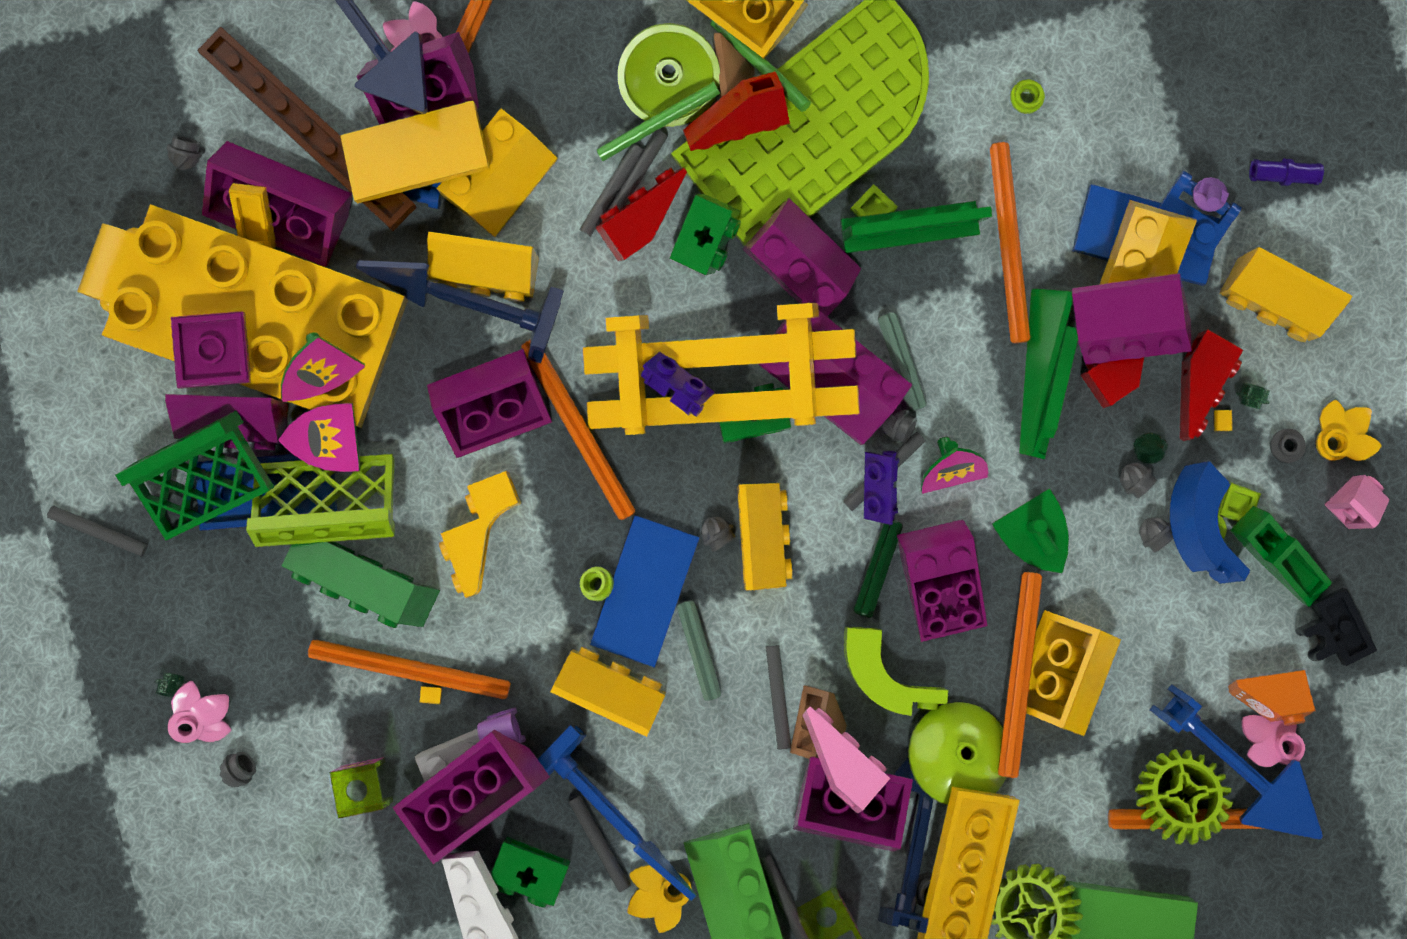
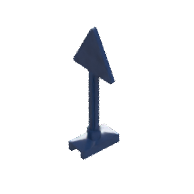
M335 0L378 59V64L355 83V87L360 91L426 114L428 108L422 36L418 32H414L390 52L353 0Z
M358 260L356 264L358 270L421 307L425 306L428 293L439 299L519 324L520 328L532 331L528 360L541 364L561 305L564 290L551 286L540 312L528 308L523 310L449 285L431 282L428 280L429 265L426 263Z
M907 757L893 775L913 779L911 791L918 793L919 797L901 891L897 893L894 908H880L878 921L896 927L902 925L906 928L926 933L929 919L915 913L918 899L915 897L933 798L927 795L916 782L910 768L909 758Z

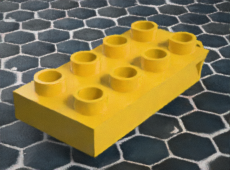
M151 204L144 223L139 228L133 227L123 230L102 223L77 290L78 293L99 300L101 308L109 312L102 336L174 361L171 317L245 312L251 383L240 385L281 399V381L286 367L292 357L307 343L306 336L313 332L318 333L323 339L365 363V367L339 387L324 394L288 402L310 410L335 403H353L355 424L361 428L408 302L403 295Z

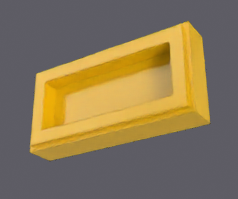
M233 183L229 188V195L238 236L274 249L276 238L266 187Z

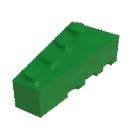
M334 541L291 544L282 564V567L293 572L291 578L306 585L314 582L321 586L319 590L321 593L334 599H339L342 596L350 600L349 607L365 614L370 610L379 615L377 621L389 627L397 628L398 624L424 627L440 592L439 589L430 585L425 586L413 583V577L390 568L385 570L382 563L361 554L356 556L354 555V550Z

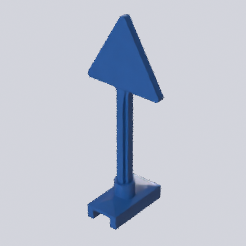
M1172 684L1167 690L1174 697L1166 707L1160 710L1153 705L1149 709L1176 732L1179 733L1182 729L1186 732L1191 731L1260 793L1259 797L1239 818L1242 824L1315 839L1323 837L1301 765L1297 760H1292L1272 782H1268L1200 721L1201 717L1197 712L1202 706Z
M570 725L538 758L540 764L548 775L555 770L564 780L568 779L626 840L636 845L633 849L635 853L692 901L696 894L656 845L651 841L645 842L638 829L578 769L579 764L570 754L587 735L578 726L573 727Z

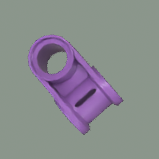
M516 707L489 715L487 719L478 723L479 740L483 739L493 730H496L518 743L525 742V735H521L515 717L517 713Z

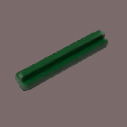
M893 520L892 525L882 524L853 611L858 615L868 618L873 616L898 543L897 535L901 534L903 524L899 521Z

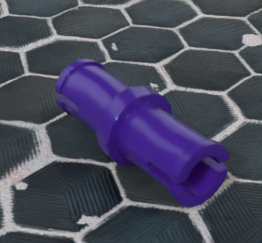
M1288 158L1282 159L1281 162L1254 159L1249 169L1251 181L1279 182L1281 186H1289L1291 183L1319 185L1324 176L1323 164L1296 163L1293 159Z

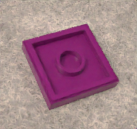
M245 312L171 317L176 385L178 389L251 383Z

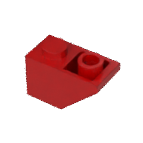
M1144 357L1085 364L1088 370L1080 376L1100 405L1106 408L1112 406L1139 387Z

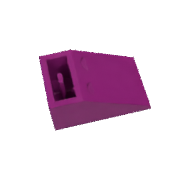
M963 519L897 535L901 562L921 642L986 627L987 620L974 537Z

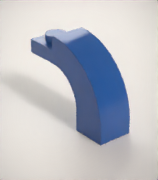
M1210 461L1184 466L1175 483L1170 502V525L1174 542L1183 561L1192 572L1207 570L1210 577L1219 582V584L1245 581L1251 570L1226 545L1218 526L1219 506L1231 483Z

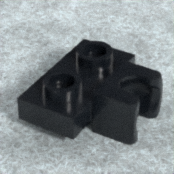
M1341 588L1314 601L1312 606L1319 619H1315L1295 630L1299 636L1312 637L1316 635L1318 644L1307 654L1308 658L1312 661H1321L1336 654L1341 665L1348 666L1377 651L1348 590L1345 588Z

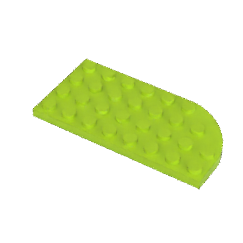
M895 0L862 1L777 69L811 101L809 108L801 112L785 97L790 124L780 126L773 131H761L750 134L741 140H729L714 144L711 148L705 150L697 149L690 151L686 141L671 153L672 158L680 168L686 169V175L701 194H706L741 211L738 217L741 220V225L736 237L743 246L749 242L788 198L809 218L900 147L916 126L923 111L928 92V58L918 29Z

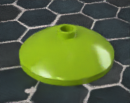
M675 23L653 25L635 35L622 52L618 65L620 93L630 110L644 121H647L712 82H715L719 89V62L710 43L692 28ZM665 65H672L675 71L671 75H666L662 71ZM715 97L664 127L680 126L694 121L711 106Z
M948 703L938 706L937 710L929 711L915 726L909 742V764L916 782L927 795L945 805H948L952 787L996 793L1007 778L998 774L1003 727L988 711L970 703ZM964 747L969 748L971 751V757L968 760H965L961 755V750Z

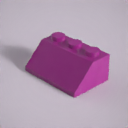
M459 32L423 43L427 112L472 100L475 102L478 110L479 103L473 63ZM378 59L367 62L356 76L357 79L362 78L377 65ZM364 92L379 125L422 114Z
M789 198L742 248L798 303L804 299L809 303H818L819 311L827 317L847 296L862 269Z
M1180 273L1072 288L1078 343L1085 364L1139 359L1166 354L1173 355L1191 351V319Z
M524 349L427 385L432 410L456 458L552 423Z
M165 394V403L174 439H181L234 411H237L243 420V423L238 428L248 443H254L255 450H275L276 444H281L278 439L287 428L288 404L273 398ZM231 439L224 443V449H237Z
M810 757L799 794L793 830L892 852L900 850L913 779L885 773L890 777L888 782L865 809L857 814L831 790L819 758Z

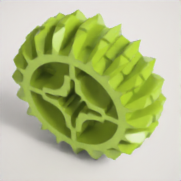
M1177 749L1171 750L1168 757L1164 753H1160L1156 757V762L1150 760L1145 765L1148 772L1142 771L1138 776L1144 784L1137 785L1135 792L1144 797L1139 798L1136 801V805L1146 807L1147 809L1141 814V819L1147 820L1151 817L1154 823L1150 825V830L1155 831L1161 827L1163 829L1161 835L1164 840H1167L1174 834L1176 844H1182L1185 838L1190 845L1198 843L1199 837L1203 841H1207L1211 838V832L1218 833L1222 830L1220 822H1226L1229 819V815L1224 810L1232 807L1233 802L1223 797L1231 793L1232 788L1221 786L1220 783L1226 779V775L1219 774L1216 776L1213 771L1216 769L1217 763L1212 762L1208 766L1204 765L1205 754H1200L1193 760L1191 750L1184 751L1182 756ZM1171 772L1170 790L1163 794H1158V785L1162 775ZM1189 774L1195 777L1202 784V786L1194 784L1191 781ZM1183 791V794L1186 793L1188 797L1193 798L1184 803V799L1181 801L1179 796H1174ZM1208 799L1206 816L1201 822H1196L1195 815L1198 813L1197 803ZM1163 807L1172 809L1176 813L1178 820L1170 816Z
M1037 863L1032 864L1030 868L1027 864L1019 865L1017 871L1012 869L1006 872L1007 879H1001L997 903L995 904L994 912H996V918H992L991 922L992 925H999L1000 928L995 937L998 939L1003 937L1007 939H1073L1071 935L1080 933L1081 929L1074 924V921L1082 920L1083 915L1075 912L1074 907L1079 906L1082 901L1080 899H1072L1070 896L1076 887L1073 885L1063 886L1066 876L1063 874L1055 876L1054 868L1045 867L1043 870L1042 866ZM1036 885L1045 889L1054 902L1046 900L1041 889H1037ZM1018 894L1020 903L1018 908L1014 910V902ZM1032 908H1046V911L1038 913V916L1024 915V913L1032 911ZM1057 913L1056 926L1050 935L1049 931L1052 930L1051 918ZM1017 922L1022 923L1027 928L1029 935H1033V938L1026 935Z

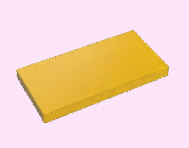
M473 100L427 112L426 114H419L340 135L353 198L357 204L490 169L477 107Z

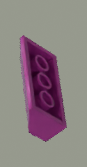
M226 141L207 160L202 215L236 229L229 195L231 185L235 183L266 187L276 247L326 267L348 219L352 194Z
M804 299V300H803L802 302H800L799 304H804V303H809V302ZM820 311L819 317L811 318L812 332L843 330ZM786 320L783 321L774 334H787ZM855 339V358L814 360L815 388L858 386L860 414L824 417L858 444L863 445L895 411L912 384ZM789 362L758 364L790 389Z
M493 730L392 808L434 865L539 787L550 776L528 747Z

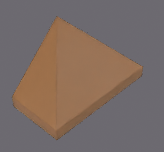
M714 33V51L720 67L719 91L721 99L742 80L752 78L755 75V70L721 33Z
M804 685L790 753L808 759L810 757L819 758L802 716L809 707H812L815 711L817 708H820L832 718V726L841 734L846 731L847 725L834 693Z

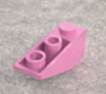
M809 707L802 716L829 786L837 796L858 814L865 809L890 779L885 774L887 769L875 757L870 756L867 758L858 750L860 744L847 732L839 733L832 726L833 720L827 713L820 708H817L815 711L812 707Z

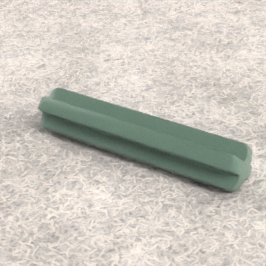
M895 312L887 313L879 317L878 322L894 370L912 384L904 396L907 409L915 411L924 408L927 402L898 315Z
M689 600L679 603L677 610L705 701L717 699L721 696V690L695 602Z

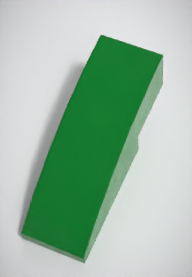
M1252 506L1230 530L1241 544L1304 605L1310 607L1331 585V580L1299 541L1289 536L1269 512Z

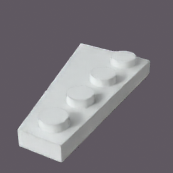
M479 851L448 853L442 859L463 939H519L511 924L514 919L509 909L501 905L496 895L499 890Z

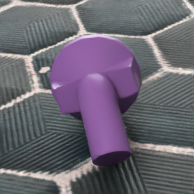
M1212 177L1199 181L1193 190L1195 204L1201 210L1207 212L1217 211L1222 208L1229 196L1224 183Z

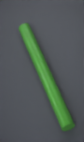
M711 21L710 25L718 33H721L762 75L776 71L783 86L785 97L801 112L809 108L811 101L770 62L762 58L716 22Z
M710 83L598 148L597 153L602 161L607 160L721 94L716 83Z

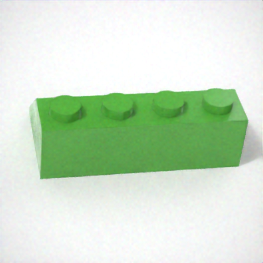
M749 823L683 842L711 939H784Z

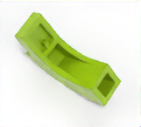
M845 626L844 653L847 667L858 687L876 704L894 713L912 716L913 702H917V708L937 710L938 704L948 703V690L945 688L904 685L894 681L887 674L881 660V629Z

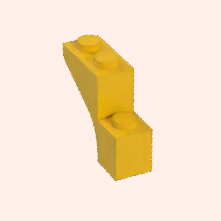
M507 471L468 485L467 488L470 494L465 495V499L472 515L477 513L479 519L440 533L443 541L439 542L441 553L446 562L451 560L455 573L451 574L452 582L457 593L463 592L465 598L478 594L482 589L489 534L494 522L504 512L521 504L510 473Z

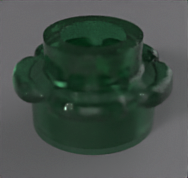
M1243 383L1240 392H1236L1237 396L1242 397L1240 404L1248 407L1261 409L1262 403H1270L1267 400L1270 390L1264 387Z
M1145 433L1135 439L1133 443L1135 447L1134 452L1138 460L1143 463H1157L1164 458L1168 443L1156 433Z
M164 673L162 679H155L154 681L157 684L156 694L173 698L177 690L185 684V677L178 674Z

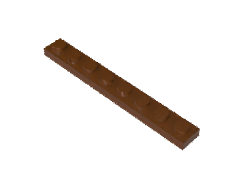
M220 27L197 50L199 54L353 195L341 136ZM402 192L362 202L365 207L392 231L417 208Z

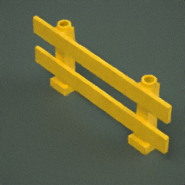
M818 303L777 305L778 320H786L787 334L642 343L641 330L649 329L648 315L606 318V331H615L616 345L583 347L585 375L618 373L620 400L587 402L588 428L622 427L625 428V435L645 434V426L792 418L794 419L795 426L816 424L815 417L860 414L858 386L815 388L814 360L856 357L855 329L812 332L811 318L819 317ZM659 352L674 359L681 368L789 362L791 390L714 394L703 404V410L696 417L693 414L688 416L683 410L670 402L672 397L646 398L644 378L641 377V374L644 370L643 365Z

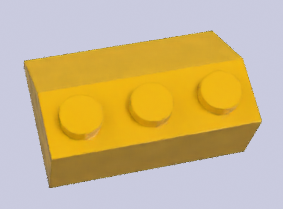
M686 0L762 58H765L789 33L808 6L804 0Z
M500 108L482 131L490 169L443 181L436 188L442 197L493 237L498 235L558 160L537 137L502 108Z
M1129 200L1100 284L1177 274L1197 220Z
M428 232V279L431 282L442 283L455 288L470 289V293L483 297H490L491 292L502 293L505 300L524 302L525 297L533 298L539 257L533 247Z
M1257 247L1236 260L1219 293L1227 298L1226 303L1238 310H1245L1247 308L1257 313L1256 318L1260 322L1269 326H1276L1278 324L1288 330L1287 335L1300 342L1320 338L1352 298V295L1261 247Z
M779 483L740 484L737 490L744 589L747 591L787 587L786 580L792 579L791 559H785L784 545H790L789 525H782L781 511L788 510L786 490H780Z
M1044 610L1036 630L1026 714L1085 736L1121 639L1097 628Z
M581 646L579 651L571 650L550 692L647 737L666 695L665 691L660 690L662 683L647 676H643L642 680L629 675L630 668L615 661H612L610 666L598 661L600 656L598 653Z

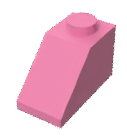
M1359 475L1353 476L1325 506L1348 529L1375 528L1380 523L1390 499L1382 492L1384 488L1375 478Z

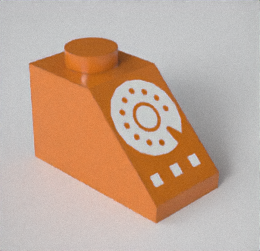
M1305 670L1239 679L1228 686L1229 693L1270 722L1283 720L1284 726L1304 723V717L1315 711Z

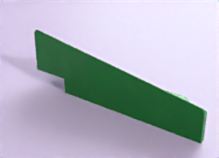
M1031 290L1029 313L1030 340L1027 341L1019 453L1040 459H1045L1049 439L1054 438L1057 431L1078 342L1077 328L1066 326L1073 302L1071 291Z

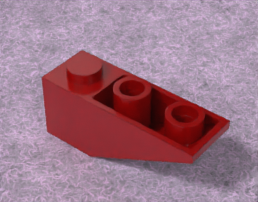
M776 71L742 80L688 125L683 132L690 151L709 149L714 144L729 140H741L750 134L761 131H773L780 126L790 124L784 89Z
M670 167L655 178L658 184L647 191L644 186L627 197L630 201L628 205L622 209H619L616 205L600 216L603 222L595 228L617 261L627 259L653 240L687 174L685 168L674 172L672 167Z
M1208 329L1198 333L1191 345V351L1187 352L1182 361L1180 439L1183 441L1192 440L1194 437L1198 438L1203 433L1208 424V420L1205 417L1210 408H1215L1220 403L1225 394V390L1222 387L1227 378H1233L1242 364L1239 357L1243 349Z

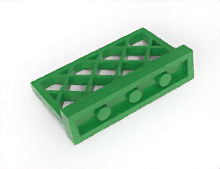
M976 201L841 219L844 252L847 254L980 235L979 222L991 218L992 209L991 206L977 208Z
M237 411L145 456L115 474L122 487L130 483L165 540H169L274 488L273 483L238 428L243 423V420ZM230 439L233 441L239 451L238 459L223 454L226 441ZM199 455L213 459L211 472L197 467ZM221 463L236 468L234 481L219 476ZM173 468L187 472L185 485L171 480ZM243 471L253 474L260 486L253 489L241 484ZM195 476L210 481L208 493L193 488ZM149 480L162 485L160 498L151 495L144 482ZM217 484L232 489L230 501L215 497ZM169 488L184 494L182 506L167 501ZM191 497L206 502L204 514L189 509ZM166 510L180 515L177 527L172 528L165 517Z

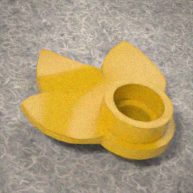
M1336 399L1328 403L1323 408L1319 418L1322 431L1316 438L1318 453L1323 458L1331 461L1340 460L1344 457L1354 461H1362L1376 454L1382 447L1381 443L1375 438L1366 435L1372 410L1365 407H1355L1344 411V408ZM1331 437L1335 438L1338 442L1335 450L1330 449L1328 446V440Z
M650 865L635 868L630 872L629 876L639 889L629 902L628 914L639 918L654 917L659 933L671 930L679 923L682 906L689 899L681 892L678 895H671L668 892V887L671 883ZM679 873V875L692 889L689 879L685 875Z

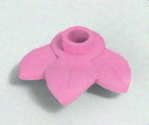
M416 1L411 4L409 20H391L383 23L385 35L394 46L391 51L414 32H418L422 36V44L442 37L437 31V18L427 6Z
M193 681L185 683L174 694L171 701L174 714L170 717L167 726L168 733L172 739L180 743H190L196 739L205 742H215L230 733V726L222 720L229 707V696L227 694L210 695L201 698L199 689ZM182 724H189L192 727V729L189 731H182L180 730L179 726Z
M1259 715L1244 716L1242 718L1243 733L1253 744L1247 752V757L1253 763L1262 767H1271L1277 763L1288 765L1294 759L1299 762L1304 755L1305 744L1303 739L1296 734L1297 724L1284 726L1283 720L1270 722ZM1283 742H1286L1289 746L1287 754L1283 750Z

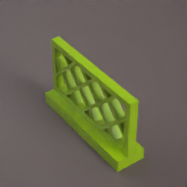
M393 454L359 456L360 471H352V474L340 485L330 477L336 471L324 470L309 465L303 460L260 463L266 474L279 473L283 479L273 489L266 492L263 497L260 495L252 499L251 518H247L246 531L254 546L263 547L395 537V523L393 521ZM373 466H385V473L375 482L365 475ZM305 471H314L318 476L306 487L295 480ZM255 477L253 489L260 486ZM358 479H361L369 488L356 499L346 490ZM326 481L335 490L321 501L312 492ZM292 484L300 492L286 504L277 495ZM376 492L384 498V508L368 509L363 505ZM341 495L351 502L344 511L334 512L329 508ZM306 498H309L317 505L308 514H298L293 510ZM272 500L282 507L274 516L261 517V510Z

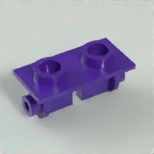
M661 352L657 353L643 365L644 370L641 377L645 379L644 383L664 397L670 389L675 391L670 402L683 410L688 416L693 414L697 417L704 408L703 404L715 393L701 379L692 376L681 368L674 359L665 356Z
M883 451L882 454L865 452L864 519L889 525L893 524L895 514L898 513L897 488L893 487L894 482L897 481L899 463L896 451Z

